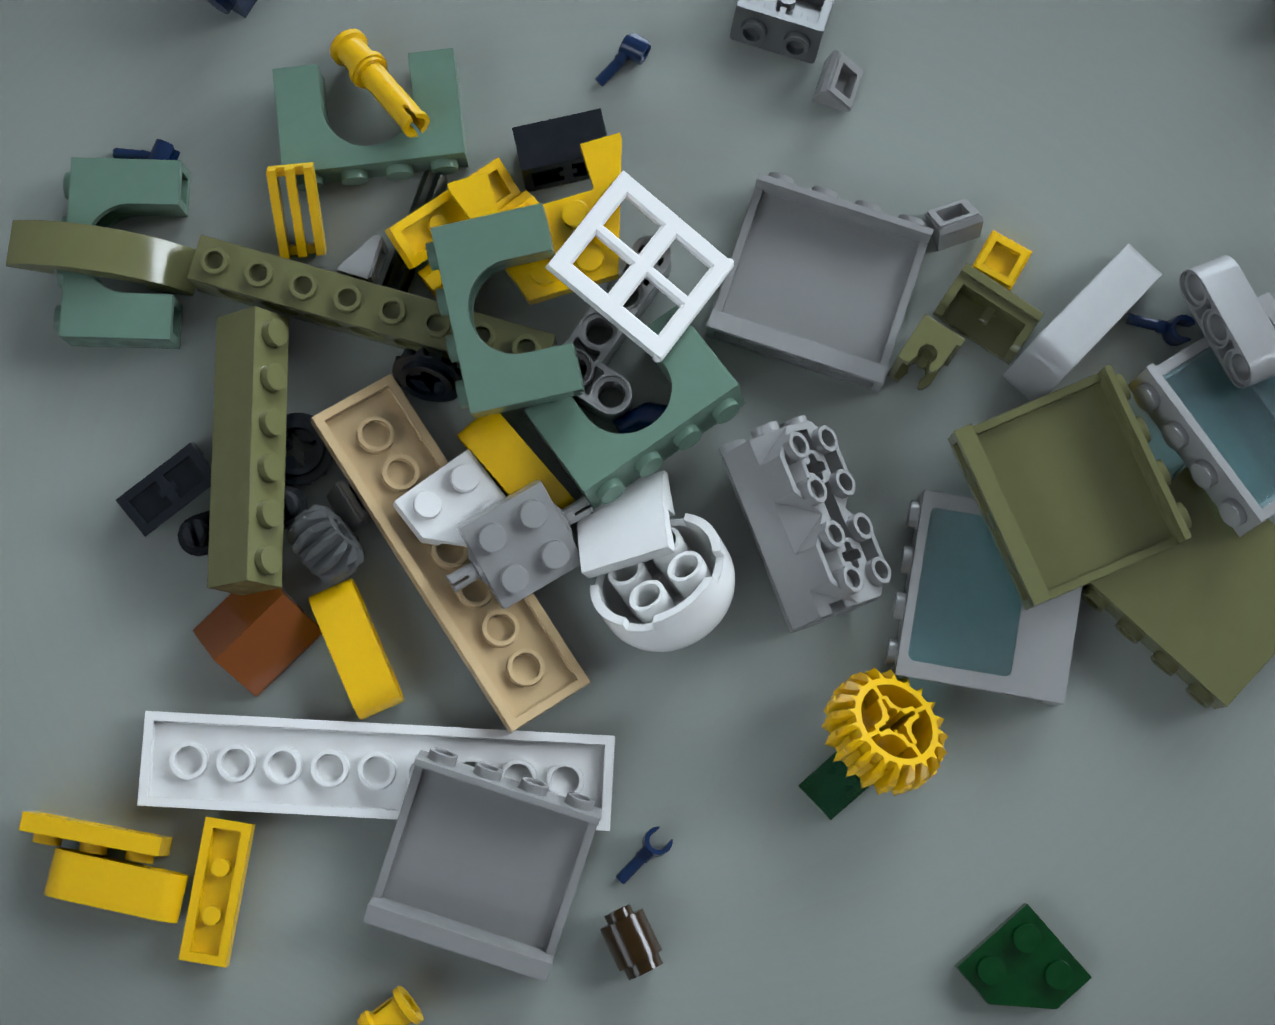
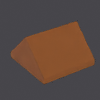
M282 588L247 595L231 593L192 630L213 660L255 697H258L322 635L319 626Z

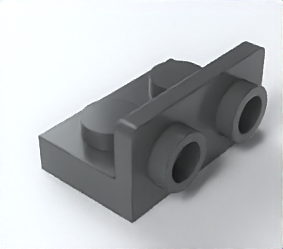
M738 0L730 38L813 64L818 54L834 0Z

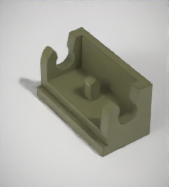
M966 263L940 301L933 315L1009 365L1044 313Z
M925 314L897 356L887 376L899 382L908 373V368L913 364H917L919 369L924 368L925 376L919 381L917 386L918 390H923L932 383L943 364L948 367L964 343L965 338Z

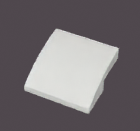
M665 470L653 473L648 477L638 478L625 487L623 494L618 499L608 504L602 503L593 510V514H589L577 521L581 573L588 578L675 553L669 518L674 516L675 513L668 473Z

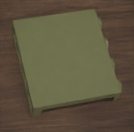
M1111 364L1104 366L1094 375L975 426L971 423L957 429L948 438L1026 610L1192 538L1189 531L1192 527L1189 513L1181 502H1175L1168 487L1171 485L1169 471L1161 459H1155L1148 444L1151 442L1150 431L1142 417H1135L1128 402L1131 399L1128 384L1120 373L1115 374Z
M1184 463L1173 474L1174 478L1168 487L1175 502H1181L1189 513L1192 527L1189 531L1192 538L1082 586L1081 597L1095 610L1102 612L1105 609L1118 621L1115 624L1116 629L1134 644L1140 641L1153 653L1150 659L1160 670L1169 676H1173L1175 673L1188 684L1186 692L1194 701L1204 708H1209L1211 705L1214 709L1228 707L1275 654V524L1267 519L1242 537H1239L1235 530L1223 521L1218 507L1206 491L1195 483L1189 468Z

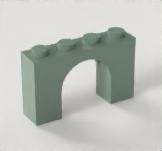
M453 48L408 53L413 101L430 119L425 132L421 133L412 122L410 125L417 132V137H407L401 130L392 139L372 146H360L349 143L338 137L330 129L325 79L318 64L272 69L281 164L314 162L318 189L324 186L323 183L341 181L344 185L356 186L367 183L369 181L368 178L386 176L389 180H406L413 177L414 173L424 172L427 169H431L432 173L441 172L444 175L456 173L459 170L458 167L469 166L458 66ZM304 174L296 175L298 190L306 191Z
M71 157V170L65 173L63 180L64 196L68 200L67 216L62 217L61 222L112 228L120 221L136 216L188 217L191 173L181 160ZM57 270L58 285L62 288L61 305H57L54 311V326L56 332H59V337L69 345L79 347L180 349L183 305L173 294L117 292L104 287L98 276Z
M539 203L430 228L433 242L426 243V251L431 270L440 271L443 288L436 289V298L441 316L449 315L453 334H448L445 337L451 362L459 361L463 380L455 381L461 408L469 407L470 414L475 418L586 394L573 342L521 354L504 353L484 343L474 323L473 310L475 299L480 288L492 275L509 267L553 258L555 255L547 214L543 204Z
M673 307L647 325V327L658 335L677 311L678 307ZM691 324L663 361L655 363L672 384V392L667 408L650 426L625 434L605 431L594 425L587 418L572 397L533 405L524 410L534 430L582 495L587 498L593 510L602 503L608 504L618 499L623 494L625 487L640 477H648L655 473L662 466L664 460L678 450L683 451L694 446L704 432L717 423L723 424L731 420L739 412L740 407L745 404L739 383Z

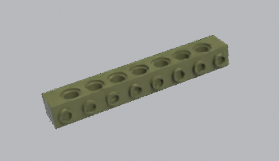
M200 236L187 279L199 292L252 307L257 306L280 315L404 350L408 348L418 351L421 347H425L431 353L441 351L442 357L450 359L445 337L448 334H453L449 315L441 316L438 302L435 300L208 236ZM473 311L475 327L480 338L495 350L510 354H521L558 346L555 334Z

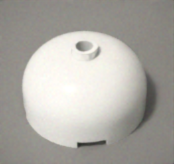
M685 513L682 519H670L675 553L599 575L595 585H590L591 600L600 616L618 638L635 648L650 652H669L688 647L707 636L721 622L730 607L735 590V569L732 558L713 526L703 518L693 514Z

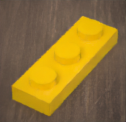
M499 157L468 176L471 177L484 172L488 173L499 210L521 194ZM448 189L384 231L410 270L428 259L426 243L433 242L430 228L468 220V217L451 197Z
M23 811L19 825L20 831L34 833L32 842L61 846L62 839L80 842L79 851L107 855L108 848H115L126 851V860L153 864L155 856H169L173 841L171 836L39 811Z
M205 817L178 960L224 968L229 966L256 824Z

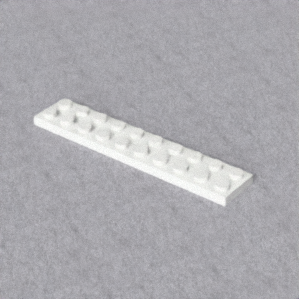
M145 711L137 806L397 820L415 767L413 764L416 756L421 750L429 752L431 747H437L455 753L458 756V762L475 767L476 762L494 765L504 771L502 776L519 782H521L522 777L537 779L549 785V792L564 797L567 796L568 792L588 796L595 801V807L602 809L601 818L596 830L610 831L615 736L517 730L509 734L507 730Z

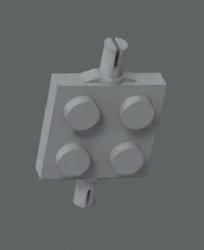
M535 480L460 523L456 527L467 546L470 563L446 575L452 589L457 593L462 588L480 579L490 587L498 604L505 610L580 566L579 550L573 541L570 525L594 513L593 508L589 506V501L585 496H582L577 501L560 509L552 502L542 481Z

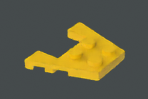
M620 132L580 144L593 190L543 204L547 214L555 254L621 173L622 137ZM487 172L447 183L451 197L458 203L468 219L499 213ZM620 205L603 225L619 239ZM594 236L573 265L597 285L619 279V256ZM552 258L504 269L530 305L573 292L545 268Z

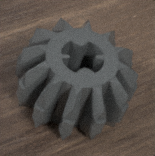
M315 504L309 510L305 509L294 519L295 522L288 527L287 540L292 545V551L298 555L301 563L310 569L312 575H318L322 582L337 585L344 578L347 579L355 573L357 567L364 562V547L359 543V537L351 531L350 526L341 519L340 515L334 514L329 507Z

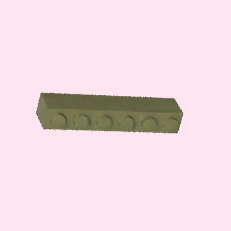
M257 306L217 317L207 588L238 595L282 588L289 318Z

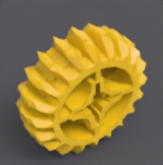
M876 668L865 673L860 671L841 683L833 691L831 699L823 710L827 717L821 727L830 733L825 745L833 747L837 751L833 762L843 761L848 767L846 777L856 774L860 777L861 789L874 785L878 795L890 791L894 796H897L906 791L910 792L913 789H918L926 783V780H929L937 773V769L941 767L940 762L947 753L943 745L948 735L939 729L944 718L934 715L932 711L936 702H927L921 696L923 687L913 689L910 686L908 677L897 680L892 669L882 673Z

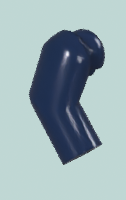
M653 402L643 403L626 413L623 417L614 420V425L620 434L642 430L654 423L663 414L668 405Z

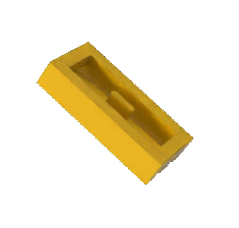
M314 162L268 166L266 177L280 257L289 259L291 255H298V258L307 257L308 254L316 253V256L326 255L327 246ZM304 174L314 242H306L296 175ZM285 176L296 244L289 243L279 177Z

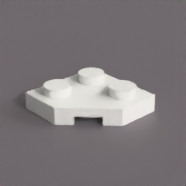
M467 449L396 499L393 507L421 543L433 545L443 543L467 547L456 526L506 498V496L472 452Z

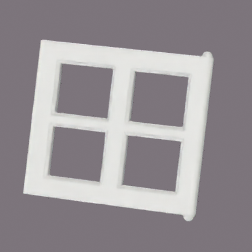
M623 170L545 268L652 356V360L655 363L663 361L733 269L734 260L723 255ZM625 198L660 227L639 254L635 253L603 226ZM594 236L630 265L609 293H606L573 265ZM674 240L709 268L688 296L653 268ZM644 278L679 306L658 335L623 307Z

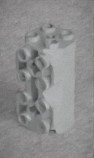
M801 415L782 423L780 428L777 421L758 426L750 431L753 439L746 442L744 439L735 440L719 448L722 463L790 633L815 626L836 615L838 617L877 600L881 596L883 585L890 581L891 569L884 559L874 535L871 520L861 512L852 514L845 508L847 497L854 494L856 484L853 476L848 471L838 446L837 436L832 429L826 425L817 427L811 421H807L805 415Z

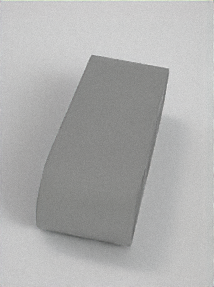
M1223 255L1184 270L1180 275L1179 281L1183 298L1230 381L1238 388L1244 389L1274 377L1275 328L1237 262L1230 256Z

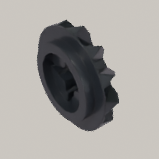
M421 347L418 351L405 348L402 355L396 356L392 366V374L396 382L405 391L419 399L431 402H447L458 398L455 381L463 380L461 369L457 368V362L452 363L450 359L442 357L441 351L431 353L425 347Z
M306 413L287 414L286 451L293 448V432L303 444H316L304 452L305 466H302L294 456H286L285 484L311 485L313 481L327 474V470L333 460L330 452L311 424L313 415Z

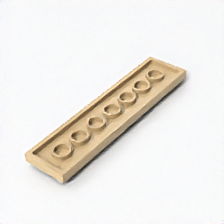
M392 374L383 377L311 418V424L509 734L588 686L590 680L533 593L505 610L498 604L490 587L480 579L455 593L446 575L470 563L467 547L443 543L440 545L421 543L393 507L396 499L449 462Z

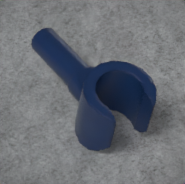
M635 33L626 35L619 47L618 54L595 80L603 87L625 65L628 59L641 65L651 50L650 42Z
M156 139L151 152L124 148H114L113 157L118 159L177 160L180 152L175 150L171 143L161 139Z
M1128 313L1126 324L1153 330L1156 333L1162 334L1163 340L1167 344L1178 346L1191 341V339L1178 335L1176 324L1181 327H1191L1195 325V321L1188 315H1180L1165 321Z
M659 826L653 827L646 832L642 840L643 847L616 875V878L622 884H625L652 857H660L672 847L673 839L662 850H656L650 845V836L660 828Z

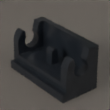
M601 108L512 128L525 189L528 192L590 179L581 153L580 144L607 136Z
M190 442L116 499L117 503L145 537L211 487V465L205 459L203 452L196 443Z

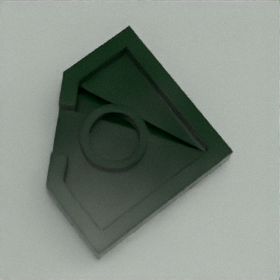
M1026 903L1020 906L954 965L982 999L991 1005L1058 1009L1092 978Z

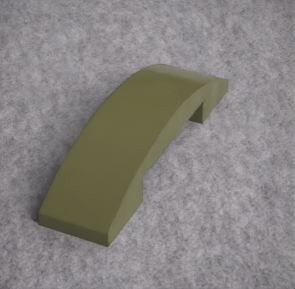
M13 220L6 267L54 274V269L143 283L147 284V289L193 296L194 285L187 279L196 249L164 239L108 227L60 221Z

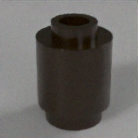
M628 904L604 916L608 925L600 929L601 934L618 970H624L628 980L641 976L663 964L659 955L662 948L643 908L633 912L631 905Z

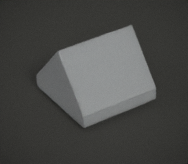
M834 50L824 62L812 101L844 112H850L864 71L840 50Z
M964 198L924 213L928 227L934 229L932 237L937 251L979 238L981 235L983 217L968 199Z

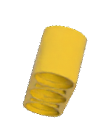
M500 413L476 418L457 434V437L464 446L472 452L507 496L535 480H540L552 502L560 509L575 502L570 493Z
M353 578L309 596L310 606L359 719H366L404 702L400 685Z
M55 847L44 895L146 919L178 923L189 875L104 855L82 852L76 849Z

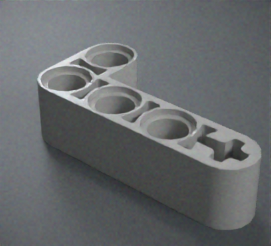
M652 236L638 239L631 249L639 254ZM669 247L659 259V266L655 264L653 267L666 279H668L671 272V250ZM624 260L619 264V279L630 266ZM644 278V283L641 282L634 291L638 297L637 301L632 306L624 308L640 319L659 292V289ZM619 279L607 282L603 290L609 293ZM590 306L565 342V344L573 342L579 364L587 371L583 378L586 394L573 396L572 398L577 404L601 420L613 422L623 417L632 408V389L629 382L622 375L607 366L628 336ZM597 326H603L612 332V337L607 343L596 345L587 339L589 331ZM609 388L620 390L625 396L624 401L615 408L603 406L599 402V397L604 390Z
M1128 243L1037 336L1002 377L1030 402L1049 394L1162 276V273Z

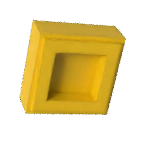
M992 230L972 267L1011 291L1032 251Z

